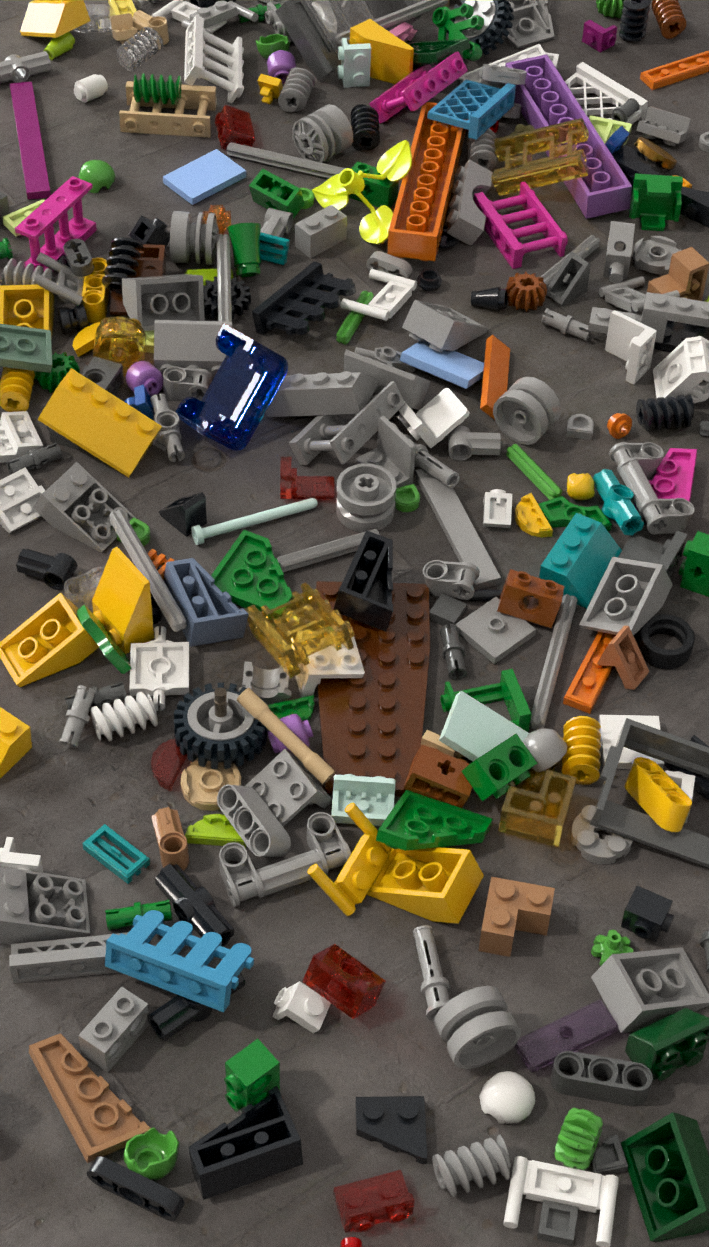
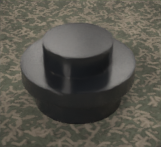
M424 269L417 278L418 286L426 291L438 289L442 282L439 272L434 269Z

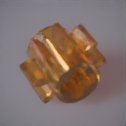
M210 205L208 211H203L205 224H207L209 213L216 214L219 234H224L226 227L231 225V211H226L223 205Z

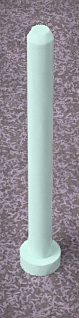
M309 498L204 528L196 525L191 527L192 537L196 545L204 544V539L314 509L318 503L315 498Z

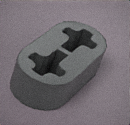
M81 239L67 241L63 249L73 274L80 277L91 274L94 271V264L85 242Z

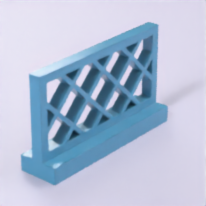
M466 79L428 111L427 118L469 130L468 138L477 140L514 106L516 85L507 83L500 89Z

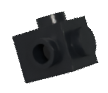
M141 215L129 234L132 239L140 241L142 244L165 245L166 248L170 242V232L166 230L168 225L158 218H155L153 221Z
M636 886L625 908L621 927L632 931L640 938L657 942L661 932L668 933L673 922L674 915L670 914L673 901L640 886Z

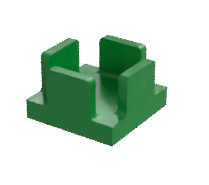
M635 173L629 217L631 219L640 218L641 229L648 231H664L665 220L678 222L682 204L681 190L683 177Z

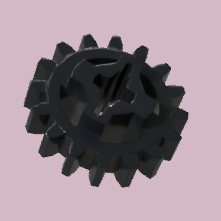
M214 277L213 282L206 280L205 285H203L204 314L211 313V318L213 319L218 315L217 277ZM236 277L231 279L232 319H234V314L242 316L243 310H249V304H251L249 286H245L244 281L237 282Z

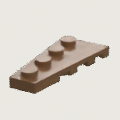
M61 1033L29 1045V1054L87 1163L94 1161L97 1156L103 1157L125 1148L127 1141L132 1137L144 1134L151 1129L144 1121L140 1122L134 1116L132 1108L123 1099L120 1101L109 1089V1084L103 1077H98L88 1067V1062Z

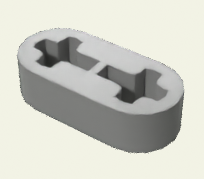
M381 251L374 252L366 263L369 271L375 269L407 279L410 278L413 272L411 265L407 261Z

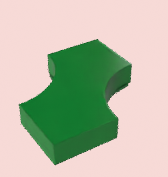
M563 496L538 504L552 528L567 527L574 515L579 513L601 522L608 532L611 531L612 524L599 506H578L569 502Z
M83 605L76 613L81 625L97 643L104 656L121 674H125L131 669L126 655L107 633L103 624Z

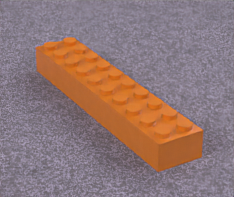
M426 102L422 105L411 145L412 166L409 173L402 179L390 223L387 254L398 258L436 261L454 185V176L458 168L466 129L427 118L428 111L438 103Z

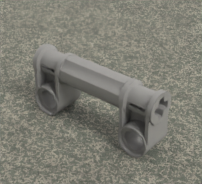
M620 442L610 449L609 457L613 462H616L618 466L617 472L625 485L633 491L634 496L632 499L638 508L640 516L645 518L649 533L656 535L676 534L677 531L684 532L695 511L693 504L683 498L658 499L647 479L654 475L664 456L663 449L652 442Z
M317 812L309 817L306 841L311 851L255 870L243 845L235 842L224 845L219 853V871L232 905L237 907L240 906V902L256 896L263 898L272 893L312 880L307 871L314 864H317L326 875L329 870L345 865L351 855V851L333 817L325 812ZM316 831H324L326 833L320 834ZM237 861L239 863L233 865L229 864L228 862Z

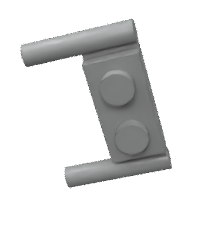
M218 1L213 6L200 8L197 12L190 14V20L184 19L181 25L187 29L195 15L204 18V28L235 17L237 14L253 22H256L259 16L257 13L233 1L228 3L226 1ZM205 29L206 32H208V33H210V34L213 35L212 32H210V31H208L207 29Z
M40 252L36 261L58 272L55 283L37 273L33 283L56 294L63 302H72L79 306L83 298L84 276L74 275L70 267Z
M643 276L599 288L600 297H605V301L615 305L616 308H622L633 314L643 312L646 294L634 290V288L645 285ZM677 290L663 294L680 297Z

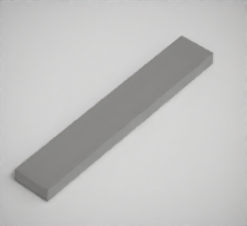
M424 469L416 470L415 477L459 562L472 563L480 570L479 577L473 585L474 589L479 590L499 585L501 577L454 489L448 488Z

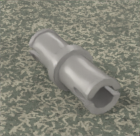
M548 308L545 310L546 316H542V324L559 329L564 335L569 333L586 342L589 340L590 337L588 335L592 333V331H588L589 325L574 320L571 315L564 316Z
M82 685L77 687L71 710L66 712L65 716L68 719L62 737L59 740V743L66 746L70 735H72L69 745L71 748H78L79 746L78 743L84 725L88 724L90 720L88 713L96 694L94 689L89 688L85 699H83L86 686Z

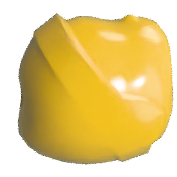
M588 473L570 474L567 479L568 496L574 500H587L594 497L595 490L592 476Z

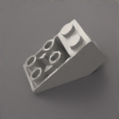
M77 462L41 494L33 507L52 527L100 553L117 538V533L110 522L109 515L111 512L122 510L128 521L133 517L136 518Z
M0 866V944L11 945L90 935L85 879Z

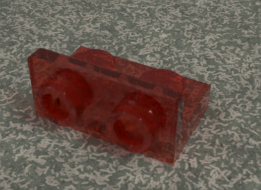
M225 105L222 111L217 114L215 125L217 126L221 149L226 150L231 140L237 144H245L252 147L256 139L249 112Z
M401 1170L333 1188V1195L345 1233L353 1230L357 1233L365 1232L372 1229L375 1224L386 1221L398 1223L413 1214V1194L408 1193Z

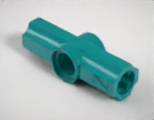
M603 469L593 476L594 486L604 501L601 509L604 515L615 519L624 535L633 536L634 533L641 531L644 522L631 502L634 496L633 491L627 486L621 485L612 470Z

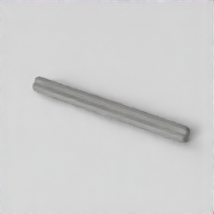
M423 0L373 21L387 29L435 10L438 7L445 6L448 0ZM350 30L336 35L335 40L338 46H342V38H347V43L349 44Z
M233 142L227 146V155L327 179L340 174L342 170L346 169Z
M219 234L217 236L218 321L232 322L230 236L228 234Z
M122 510L111 512L109 517L113 528L136 568L150 582V592L171 629L175 632L184 630L187 624L183 613Z
M566 594L562 597L531 711L529 726L531 729L538 730L544 728L577 605V598L575 596Z

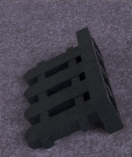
M311 263L252 311L256 333L264 335L274 328L284 330L290 336L308 333L310 331L309 321L319 322L325 319L324 308H338L341 305L340 295L351 296L356 293L353 280L349 278L346 280L335 278L331 273L324 275L321 263Z

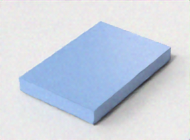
M215 149L163 176V183L194 205L246 177V170Z
M423 340V342L419 341L401 353V362L465 389L483 378V362L456 351L443 350L442 353L435 351L429 347L430 343L426 340Z

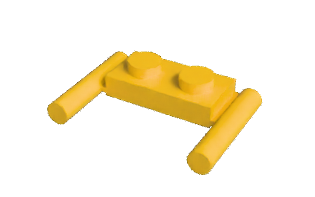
M355 803L347 805L345 812L362 830L364 835L360 838L335 882L333 883L317 864L312 865L307 871L311 878L346 916L352 915L356 910L355 905L362 903L389 856L387 852L391 849L385 843L376 841L378 830Z

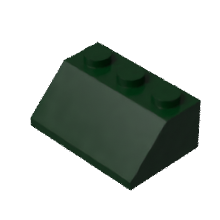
M672 1112L620 1142L651 1242L699 1234L709 1230V1154L697 1120Z

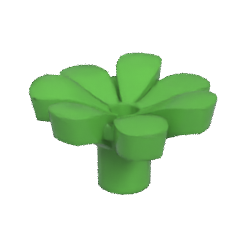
M609 930L607 937L597 935L593 942L595 945L591 949V954L594 957L601 956L600 966L612 954L633 952V949L630 947L629 938L621 937L616 930Z

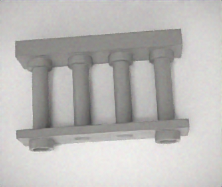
M391 381L377 395L371 396L366 406L358 414L317 415L289 442L299 464L308 465L321 451H335L340 463L345 464L378 431V419L385 416L389 420L405 404L395 381Z

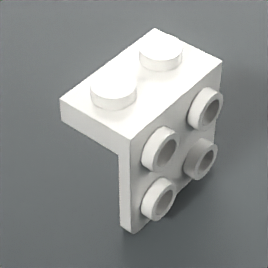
M445 388L416 414L405 402L398 410L400 414L397 417L417 441L422 438L432 448L442 441L455 427L460 425L469 416L470 412L449 388Z

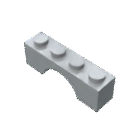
M469 159L464 167L460 166L455 173L456 183L452 189L454 196L449 204L451 212L446 222H448V234L472 246L484 231L486 215L479 210L474 202V194L479 192L485 194L491 187L493 172Z

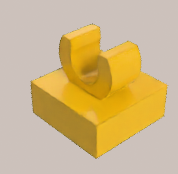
M260 74L257 81L260 95L264 96L262 102L271 104L273 98L278 99L282 91V81L275 77Z

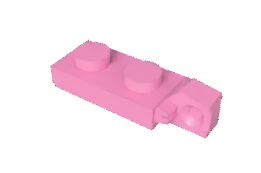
M403 22L389 32L406 43L407 40L411 41L417 30L413 29L411 24Z

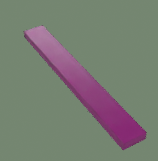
M32 81L10 83L27 199L48 198L51 196Z

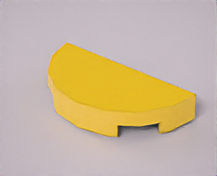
M103 321L85 327L76 335L72 346L77 356L80 357L121 331L118 325L113 322Z
M530 493L523 496L515 509L514 517L516 524L522 531L531 536L541 538L552 537L553 529L533 494Z

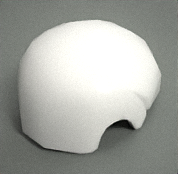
M511 1071L495 1074L484 1084L479 1096L482 1111L485 1114L492 1115L500 1124L521 1122L531 1114L535 1104V1092L532 1085L522 1075Z

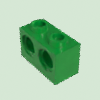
M516 733L477 758L461 772L480 799L484 801L491 795L498 799L511 789L508 785L510 782L513 781L517 786L531 775L528 770L535 766L537 762Z
M256 1039L225 1062L226 1078H224L227 1092L225 1098L234 1111L238 1112L240 1110L242 1112V1109L249 1104L256 1105L269 1096L268 1091L275 1086H278L280 1091V1062L259 1039Z

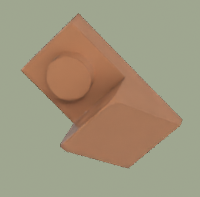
M623 626L608 644L597 664L615 666L625 689L635 690L649 673V669L630 627Z

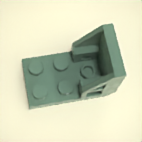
M0 324V367L51 373V330Z

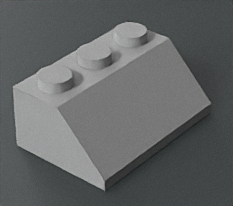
M182 274L122 278L123 305L136 331L154 330L155 320L205 321L202 275Z
M155 320L154 366L161 372L162 376L164 370L171 366L192 369L202 368L210 371L213 375V380H216V375L222 374L223 369L230 371L233 367L232 322Z
M347 349L345 351L344 371H349L350 373L362 372L377 379L379 384L374 391V395L380 393L391 381H395L407 405L411 409H421L431 381Z

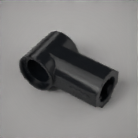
M22 549L16 567L18 572L43 579L46 585L52 589L63 590L75 573L78 565L74 558L65 553H57L53 557L34 550Z

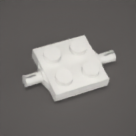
M159 626L154 628L153 641L131 643L130 696H136L138 692H143L147 696L148 693L150 696H153L156 711H158L159 701L160 711L165 709V696L186 695L189 693V642L166 640L167 630L164 626H161V635Z

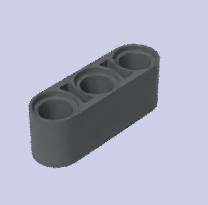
M564 1051L555 1057L550 1080L553 1089L564 1095L626 1106H640L647 1100L653 1077L650 1069L640 1063ZM568 1070L571 1071L574 1075L567 1076L563 1074L561 1071ZM595 1076H602L608 1081H599ZM629 1082H636L641 1087H633Z

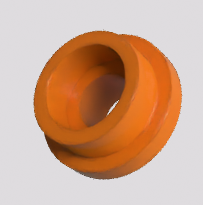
M624 413L612 415L607 423L610 435L616 439L625 437L632 427L631 417Z

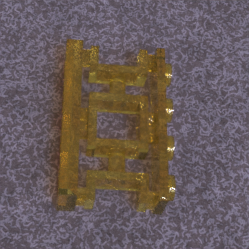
M579 118L495 139L494 144L497 148L495 149V154L499 162L505 161V167L495 169L492 174V183L499 196L519 192L520 184L524 181L532 189L588 176L589 168L586 164V154L583 149L576 150L577 143L588 141L589 132L584 120ZM549 150V157L532 161V154ZM567 154L565 157L558 158V156Z
M306 582L301 584L302 593L299 594L297 591L292 593L294 600L270 610L266 605L261 607L262 611H259L255 605L244 609L248 613L247 621L252 634L290 678L301 673L298 664H310L309 655L331 645L336 651L342 649L341 644L348 650L354 648L351 639L354 637V631L349 621H343L337 609L333 611L327 599L323 600L319 591L312 589Z

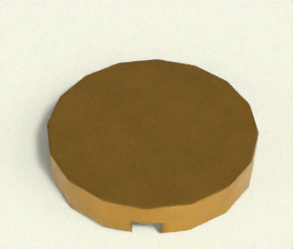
M639 137L635 142L638 151L653 162L661 163L662 161V167L669 170L673 169L676 165L677 160L653 142L643 137Z

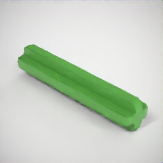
M362 291L356 302L368 305L374 295L372 292ZM350 311L336 334L337 342L349 343L365 315Z
M518 444L507 448L506 455L549 500L561 496L562 489Z

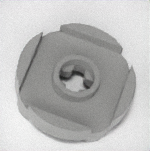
M651 236L650 240L643 241L644 238L637 241L633 251L634 267L637 270H644L659 276L668 274L672 254L681 251V248L680 250L676 248L677 243L663 236Z
M587 805L582 808L581 813L574 819L571 830L573 846L575 847L576 845L584 859L596 864H611L616 862L617 858L623 855L625 857L631 850L633 840L590 825L596 806ZM604 831L609 835H606L605 839H600L599 834L595 832Z

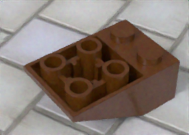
M143 244V248L137 250L141 253V257L133 258L139 263V266L136 268L131 267L137 274L135 277L128 276V278L165 276V245ZM111 291L110 315H128L123 305V294Z

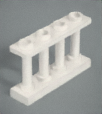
M195 15L186 30L184 82L193 86L196 79L202 78L227 90L229 103L232 104L236 97L240 98L244 90L242 85L244 77L242 72L244 60H242L244 51L242 38L238 36L233 44L228 43L206 32L204 18ZM205 41L224 51H227L228 55L205 44ZM205 54L227 64L228 67H225L205 57ZM205 67L227 77L228 81L205 70Z

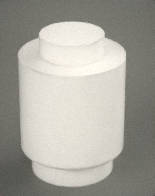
M96 74L76 81L74 85V94L83 103L103 96L108 90L106 79L102 75Z

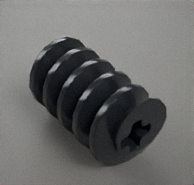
M651 0L623 1L624 8L622 9L621 30L619 31L621 39L626 41H641L644 39Z
M358 104L353 107L350 116L353 131L352 146L358 151L373 150L380 143L379 114L372 107Z
M121 237L115 238L111 242L112 248L109 250L110 257L106 262L107 267L104 269L105 276L102 278V284L113 292L123 294L122 278L136 276V271L131 269V267L136 268L139 266V263L133 258L141 257V253L137 250L142 249L143 244L135 239Z
M688 394L686 397L678 395L676 398L674 396H668L666 399L658 397L656 400L648 398L646 402L643 399H639L636 405L638 423L640 425L644 424L646 431L651 430L652 423H654L656 430H660L662 422H664L666 429H670L672 421H674L676 428H680L682 420H684L686 427H690L694 417L693 398L691 394Z

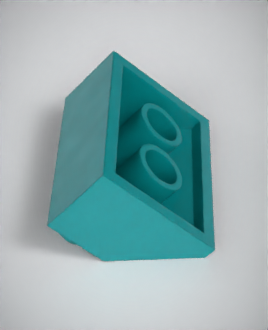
M576 513L541 564L539 578L552 580L557 584L563 585V596L566 594L575 596L577 598L576 604L587 609L612 557H619L622 550L601 522Z

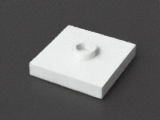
M600 715L599 723L601 728L599 731L601 733L600 742L603 767L610 747L616 746L619 733L626 718L660 730L659 716ZM623 747L617 769H631L634 759L643 757L656 762L663 769L664 761Z

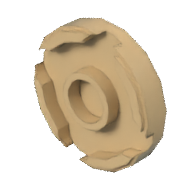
M198 758L191 762L190 766L186 770L184 769L181 775V791L184 799L192 806L201 810H219L217 795L220 788L227 784L241 786L242 783L241 774L234 763L233 765L231 764L230 769H224V762H218V769H211V761H207L205 767L198 765Z

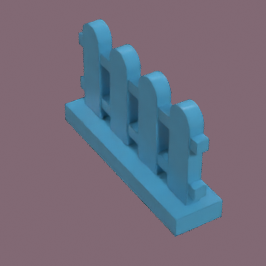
M156 910L148 911L143 916L136 915L133 919L134 927L127 935L122 933L116 935L113 933L106 940L105 967L223 1013L230 1005L231 988L235 989L239 984L237 976L244 968L250 970L254 965V958H251V947L249 945L237 943L231 949H227L221 946L222 937L220 934L208 932L201 938L192 935L193 926L189 922L179 921L172 927L163 924L164 915ZM156 934L163 937L156 946L148 944ZM185 945L191 947L192 950L186 957L178 955ZM214 957H218L222 960L215 969L207 966Z

